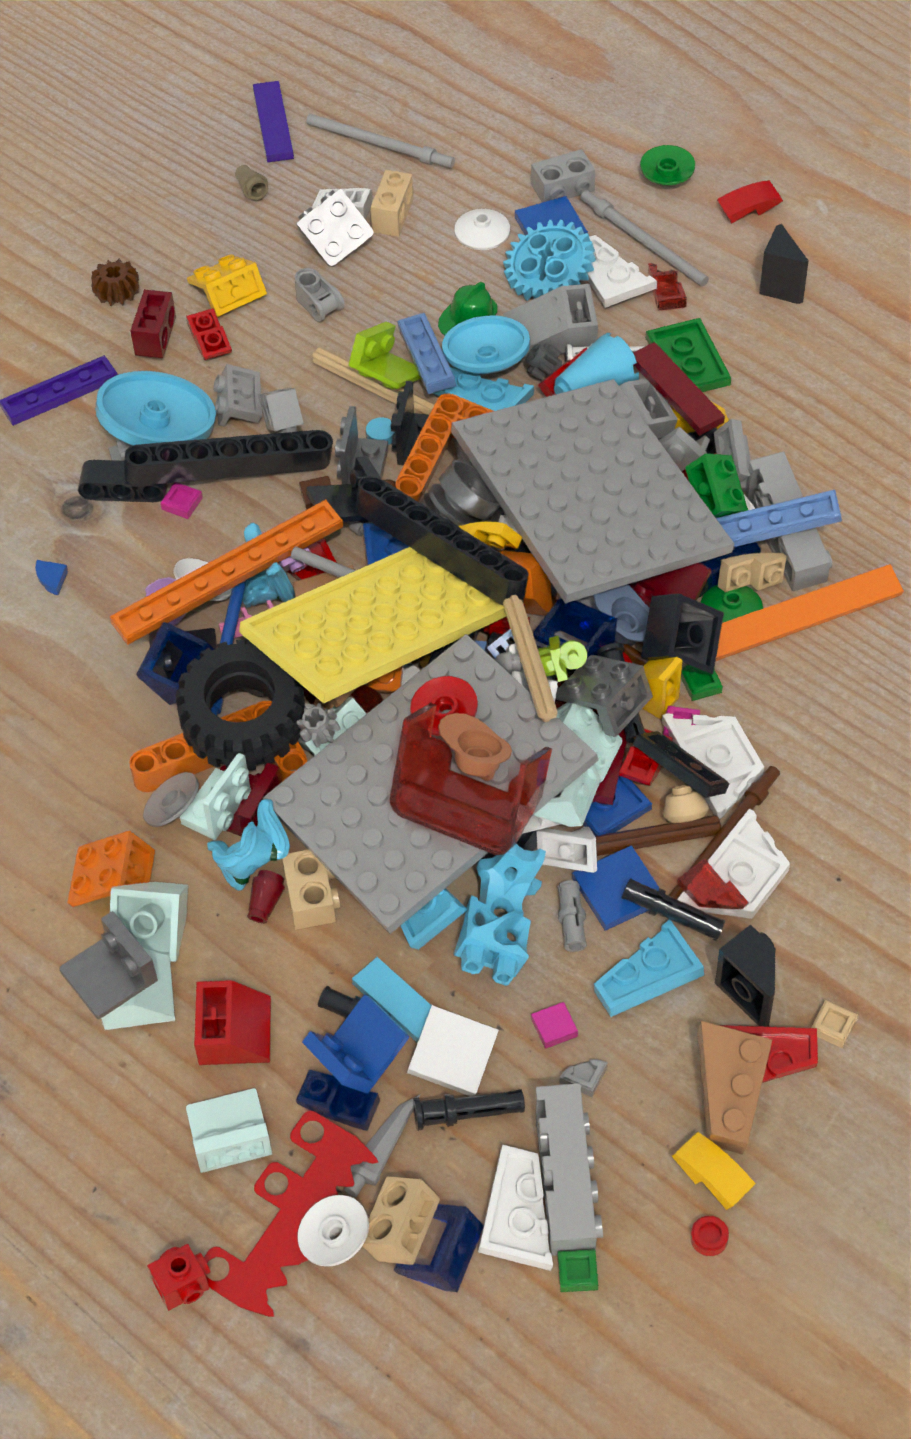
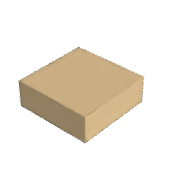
M825 1000L811 1028H817L818 1038L843 1049L857 1021L858 1014Z

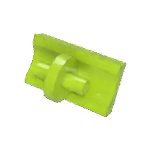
M559 635L549 638L550 646L538 649L546 677L556 674L558 682L568 680L567 668L578 669L587 660V650L581 642L569 640L561 646Z

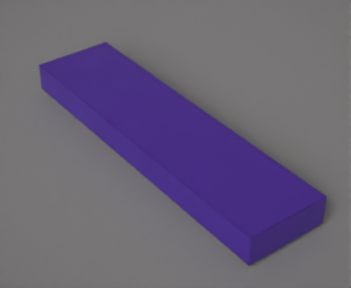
M279 81L253 84L267 162L294 159Z
M104 355L0 400V407L12 426L100 389L107 380L118 374Z

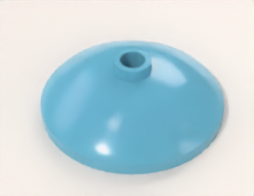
M481 316L463 321L450 329L443 339L442 350L446 360L452 366L468 373L490 374L503 371L518 363L529 350L530 336L525 326L514 319L503 316Z

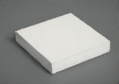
M432 1005L407 1073L462 1094L475 1096L499 1030Z

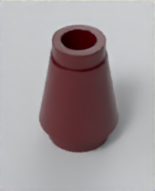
M260 870L258 875L253 877L249 912L247 915L250 920L261 924L267 923L268 917H270L285 890L283 885L285 879L281 875L268 870Z

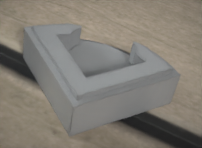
M592 1059L589 1062L570 1066L560 1076V1084L580 1083L581 1093L593 1097L607 1070L608 1062Z

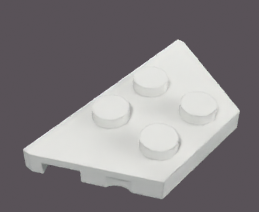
M670 713L662 715V723L667 727L673 742L730 783L725 794L705 798L713 814L718 816L719 819L722 818L745 794L749 786L763 775V763L736 717L718 716L712 718L707 715H693V724L696 725H691L692 719H675L673 714Z
M748 809L677 900L707 913L752 919L788 873L790 863L782 851L775 847V841L768 831L764 832L756 821L757 815L755 812Z

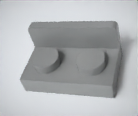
M226 364L222 374L216 376L213 387L214 392H217L215 410L216 414H218V425L225 427L230 417L258 423L262 417V407L258 395L261 394L260 372Z

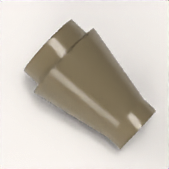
M247 165L239 166L235 171V176L240 183L244 195L248 199L253 200L264 198L268 192L266 177L250 169Z

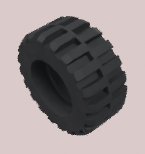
M236 640V644L230 645L227 644V641L217 644L218 648L212 651L210 648H207L200 653V660L193 659L186 666L188 673L184 672L181 674L178 682L179 689L176 691V703L184 739L189 746H193V751L199 758L204 759L207 756L208 764L215 767H220L221 764H224L227 769L238 753L245 755L248 771L256 770V765L263 763L265 766L267 763H275L274 757L277 755L281 758L290 752L289 743L294 745L300 738L301 729L296 722L302 719L304 714L305 699L303 686L254 644H247L246 640ZM237 689L257 690L272 700L271 705L262 715L246 722L226 721L211 711L212 706L221 696Z

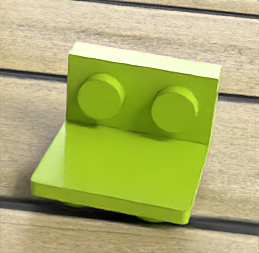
M386 321L356 333L348 366L358 370V373L362 376L373 377L383 382L382 384L387 388L399 389L405 386L406 381L414 382L421 379L415 364L389 352L395 342L393 335L396 326Z

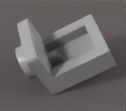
M680 427L659 440L681 471L685 470L687 465L702 455L707 454L705 450L710 441L706 435L695 441Z

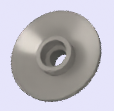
M184 772L162 783L150 796L145 805L143 817L146 823L152 827H159L172 822L176 818H180L182 813L193 802L198 792V779L192 773Z

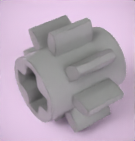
M318 703L316 707L304 708L302 719L296 722L302 730L300 736L304 742L312 739L316 747L327 742H334L335 731L341 730V727L335 720L337 715L334 709L330 708L325 712L321 703Z

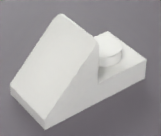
M583 827L573 832L549 828L536 831L537 850L542 849L546 851L542 865L591 873L597 871L596 837L590 827Z

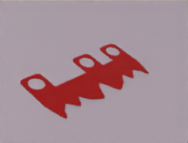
M314 1111L305 1112L290 1133V1139L294 1144L316 1156L304 1176H299L278 1162H272L266 1167L254 1185V1191L257 1195L280 1210L246 1260L242 1262L220 1247L210 1248L204 1256L206 1263L215 1257H221L229 1264L228 1275L220 1281H213L205 1275L209 1288L240 1308L268 1317H274V1311L267 1303L266 1290L286 1286L288 1283L280 1268L299 1265L308 1260L301 1252L298 1244V1229L304 1215L320 1200L338 1195L336 1186H354L355 1182L350 1168L352 1165L360 1164L363 1161L371 1164L378 1163L377 1158L356 1136ZM309 1121H317L324 1128L322 1139L316 1143L305 1142L300 1134L302 1126ZM275 1172L284 1174L288 1179V1187L280 1195H271L265 1189L266 1178Z

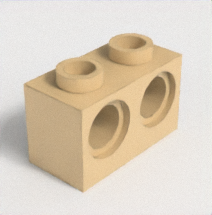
M385 170L370 207L374 233L399 237L414 199L412 174Z
M310 850L288 853L282 859L295 930L336 922L334 909L340 908L337 887L330 889L329 880L334 879V876ZM306 872H315L311 875H304ZM314 900H319V901H321V902L316 903V904H310V903H309V902L314 901Z
M386 1177L369 1217V1231L363 1247L379 1262L413 1265L440 1198L422 1179Z

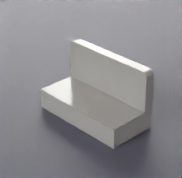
M730 419L714 432L716 452L722 455H732L742 491H746L747 478L750 476L748 470L749 461L751 460L746 435H743L741 421Z

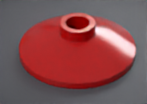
M441 676L427 681L418 688L412 698L410 710L415 724L422 731L440 736L438 726L442 718L454 713L475 717L478 709V700L474 689L465 680L453 676ZM444 710H451L447 713H442Z

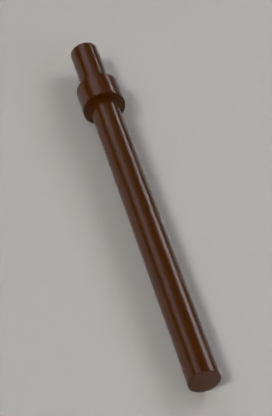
M769 766L758 782H753L745 792L744 800L668 896L678 899L748 809L753 810L756 805L763 803L769 795L768 789L780 775V771L776 767Z

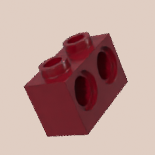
M144 289L130 330L136 356L164 357L176 319L172 292Z

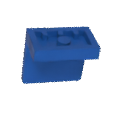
M363 995L334 1036L330 1033H326L323 1036L310 1031L302 1043L343 1086L368 1094L408 1041L409 1035L370 996Z

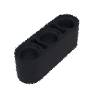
M88 460L82 466L78 492L83 498L88 500L154 503L162 501L165 497L167 483L133 485L127 482L124 477V461Z

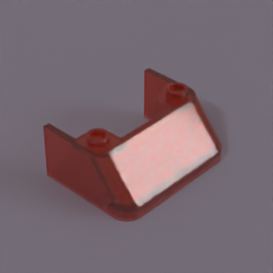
M429 703L405 717L390 793V805L393 811L404 819L494 855H503L516 845L542 799L552 748L544 747L523 761L520 765L519 775L511 780L508 792L450 770L452 753L449 746L444 741L431 736L437 705Z

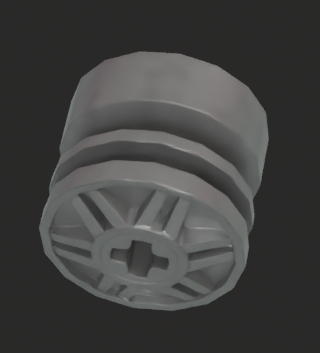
M453 460L440 475V484H432L428 493H425L419 500V503L456 526L489 520L501 507L476 468L460 460Z

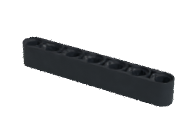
M309 430L138 444L130 446L125 451L124 477L130 484L140 486L322 470L330 464L333 438L326 431Z
M373 476L364 477L359 480L356 512L360 516L500 605H503L504 600L510 598L511 595H517L524 603L528 580V571L524 567L386 481Z

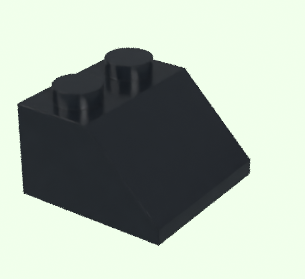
M682 594L652 596L641 659L649 661L678 657L682 659L683 671L713 675L724 612Z
M750 924L719 949L715 984L758 1026L769 1027L775 995L776 948L772 940L765 933H759Z

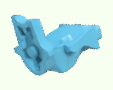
M509 841L495 857L480 859L477 862L478 875L481 877L480 898L478 901L477 897L471 896L466 907L468 910L465 912L463 926L454 952L455 956L461 958V969L463 971L478 974L484 966L494 969L492 976L494 981L507 986L529 958L527 942L531 920L523 917L522 903L525 896L535 895L541 887L542 881L534 877L544 862L545 850H524L518 844ZM494 910H506L508 913L497 917L494 914ZM507 933H512L516 941L512 942L509 940Z

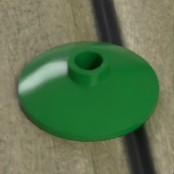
M661 145L651 148L642 156L640 169L642 174L654 183L676 185L687 181L693 175L695 159L691 153L681 147Z
M716 585L710 588L701 599V603L724 612L722 623L763 609L761 598L748 586L724 592Z

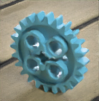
M549 220L546 227H543L540 222H538L536 230L527 227L528 234L526 236L518 234L520 242H511L510 245L513 250L505 252L508 260L503 261L506 268L504 273L511 289H515L518 296L523 294L527 301L532 296L535 299L561 286L580 285V280L588 281L587 272L594 271L592 262L596 261L593 253L595 249L588 233L584 234L581 226L575 228L573 222H570L565 227L563 220H560L557 226L553 225L552 220Z

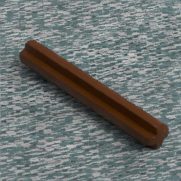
M712 815L688 822L666 823L595 836L596 854L600 856L616 853L631 845L634 849L714 836L721 829V823L718 816Z

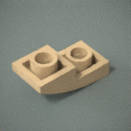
M754 553L721 560L718 587L724 592L747 585H752L755 589L761 590L782 583L787 556L783 553Z

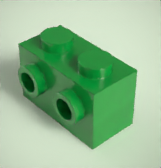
M704 454L685 467L690 484L715 518L748 511L732 455Z

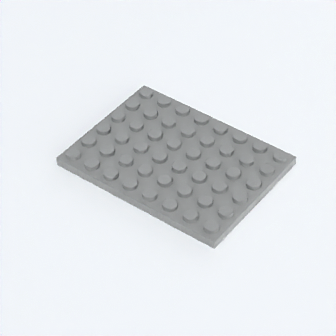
M614 379L452 422V434L565 603L729 554L733 551L734 542Z
M465 634L337 737L334 742L327 745L276 786L263 799H271L273 801L274 811L279 820L310 850L381 926L391 934L599 760L597 753L559 718L556 717L550 719L549 722H543L542 718H539L531 693ZM441 676H453L465 680L474 689L478 700V709L475 717L508 742L512 749L511 757L505 762L500 763L492 780L485 781L480 777L462 772L456 764L454 749L441 736L428 734L415 724L410 710L411 701L418 688L427 681ZM444 710L442 713H447L451 710Z

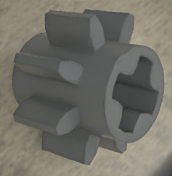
M547 342L544 346L536 344L527 354L526 362L530 365L527 371L536 378L543 380L545 376L548 377L562 365V360L558 358L561 352Z

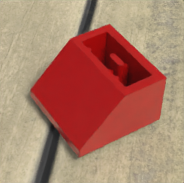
M233 980L196 982L194 1047L199 1065L270 1063L271 996Z

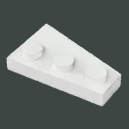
M596 235L589 237L595 249L593 253L596 261L592 262L594 271L587 272L588 282L605 308L657 289V280L650 275L648 277L639 272L637 265L633 262L627 263L619 257L618 251Z
M502 1145L478 1253L551 1271L553 1261L548 1243L549 1231L547 1220H545L544 1194L538 1153Z

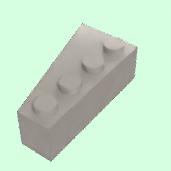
M784 451L749 461L748 470L750 476L747 478L745 496L754 505L755 509L803 497ZM816 528L766 539L772 553H783L787 556L784 576L792 591L828 581L829 569L832 568V558L829 551L825 550Z
M580 1083L536 1087V1127L552 1256H557L558 1251L593 1249L596 1251L597 1238H603L601 1215H594L593 1203H598L597 1181H591L589 1169H594L592 1146H587L586 1135H590L588 1113H583Z

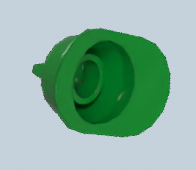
M479 282L476 285H465L456 291L452 303L439 317L438 327L444 336L450 329L463 321L481 316H495L497 314L498 306L486 290L485 284Z

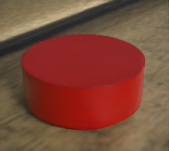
M715 1216L699 1218L693 1224L691 1230V1243L694 1249L705 1256H715L725 1250L729 1238L727 1225Z

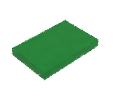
M701 318L646 331L645 338L648 344L655 342L702 392L731 385V376Z

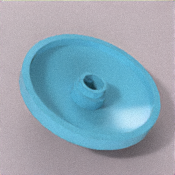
M133 371L112 377L100 387L95 406L96 416L100 424L114 437L130 445L207 439L213 431L216 417L215 406L202 389L183 378L155 371Z

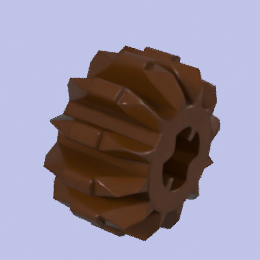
M120 258L116 262L107 260V264H98L97 270L92 271V291L101 303L109 302L110 306H113L119 302L123 305L125 300L133 301V296L139 293V275L136 272V268L131 266L130 261L122 263Z

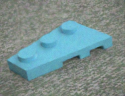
M450 367L455 377L456 386L433 393L437 396L448 393L454 394L497 411L526 403L534 395V386L524 384L523 387L510 385L509 380L498 378L497 381L481 378L480 374L468 373L458 368Z
M445 888L405 921L401 928L409 946L419 950L468 909Z
M670 919L661 926L662 930L652 939L648 937L639 945L640 949L629 959H622L594 983V992L610 1017L704 976V966Z

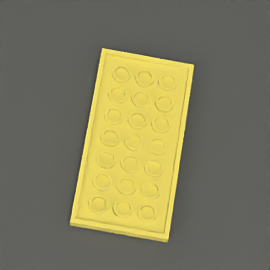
M408 547L241 621L239 633L322 703H326L462 638L465 634H471L507 615L503 605H500L411 547Z

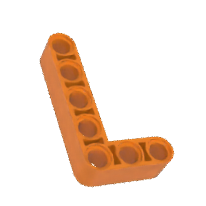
M454 394L440 395L398 475L394 487L419 502L451 439L455 438L451 432L452 422L493 412V410Z
M272 701L258 702L223 716L221 719L230 722L253 720L262 715L269 708ZM183 733L135 752L129 761L134 785L142 792L155 791L162 783L177 774L188 772L194 775L214 767L208 764L207 756L201 759L194 753L193 746L187 744ZM298 741L294 745L289 743L290 752L281 758L279 755L274 757L275 763L273 765L279 766L282 782L295 772L290 770H298L308 762L306 754Z

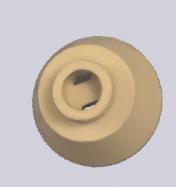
M687 784L671 788L672 793L666 796L663 816L668 822H688L706 816L709 806L700 793L694 789L692 790Z

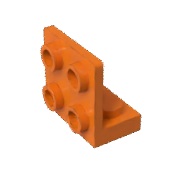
M130 830L80 846L76 854L67 903L75 907L111 896V888L114 886L150 882L155 849Z

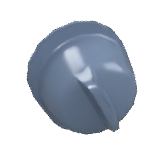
M628 584L593 595L595 605L604 617L606 633L611 639L618 643L629 644L630 646H633L636 642H644L650 608Z

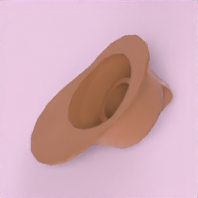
M454 713L446 715L441 719L438 726L440 736L454 749L456 764L462 772L480 777L485 781H490L493 779L500 763L505 762L511 757L512 749L510 744L476 717Z

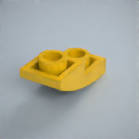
M475 522L458 526L488 546L503 549L504 546L518 549L522 540V536L505 523Z
M696 1132L672 1155L673 1159L695 1185L702 1181L726 1210L733 1207L756 1184L727 1153L699 1132Z

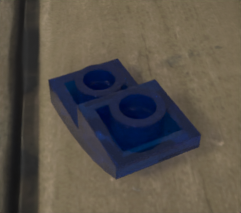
M309 1070L296 1102L298 1105L321 1116L368 1131L380 1098L378 1093L370 1091L366 1094L343 1086L333 1075Z

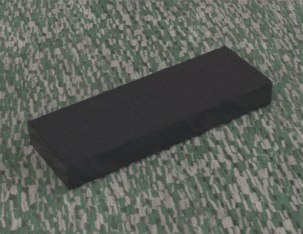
M659 731L636 736L633 744L635 747L705 798L726 793L730 784L726 779Z

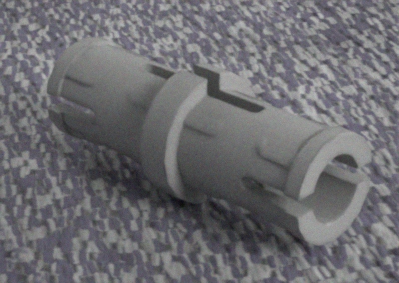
M573 880L563 881L559 883L560 885L557 888L561 906L558 919L563 925L564 948L570 952H578L587 947L583 925L586 913L581 907L579 883Z

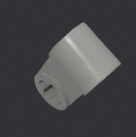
M303 268L296 272V300L317 322L324 320L325 315L335 309L339 311L344 308V300L340 292L328 283L317 270Z

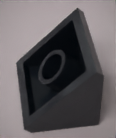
M782 224L776 225L764 251L759 294L800 304L804 300L809 261Z

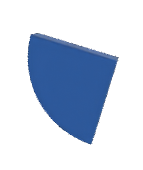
M37 560L35 569L39 582L48 592L59 595L68 573L67 565Z

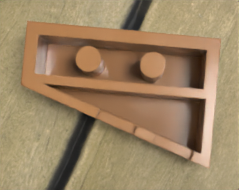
M701 1021L697 1031V1039L700 1051L706 1137L721 1149L743 1154L749 1141L772 1039Z

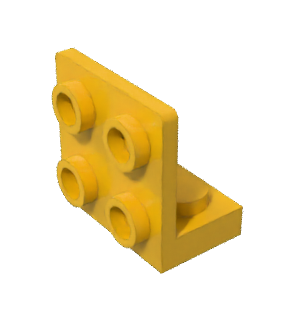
M233 254L220 258L218 260L219 263L212 267L208 265L199 267L193 271L194 275L187 277L189 284L204 289L211 309L214 308L217 317L267 294L256 262L234 256Z

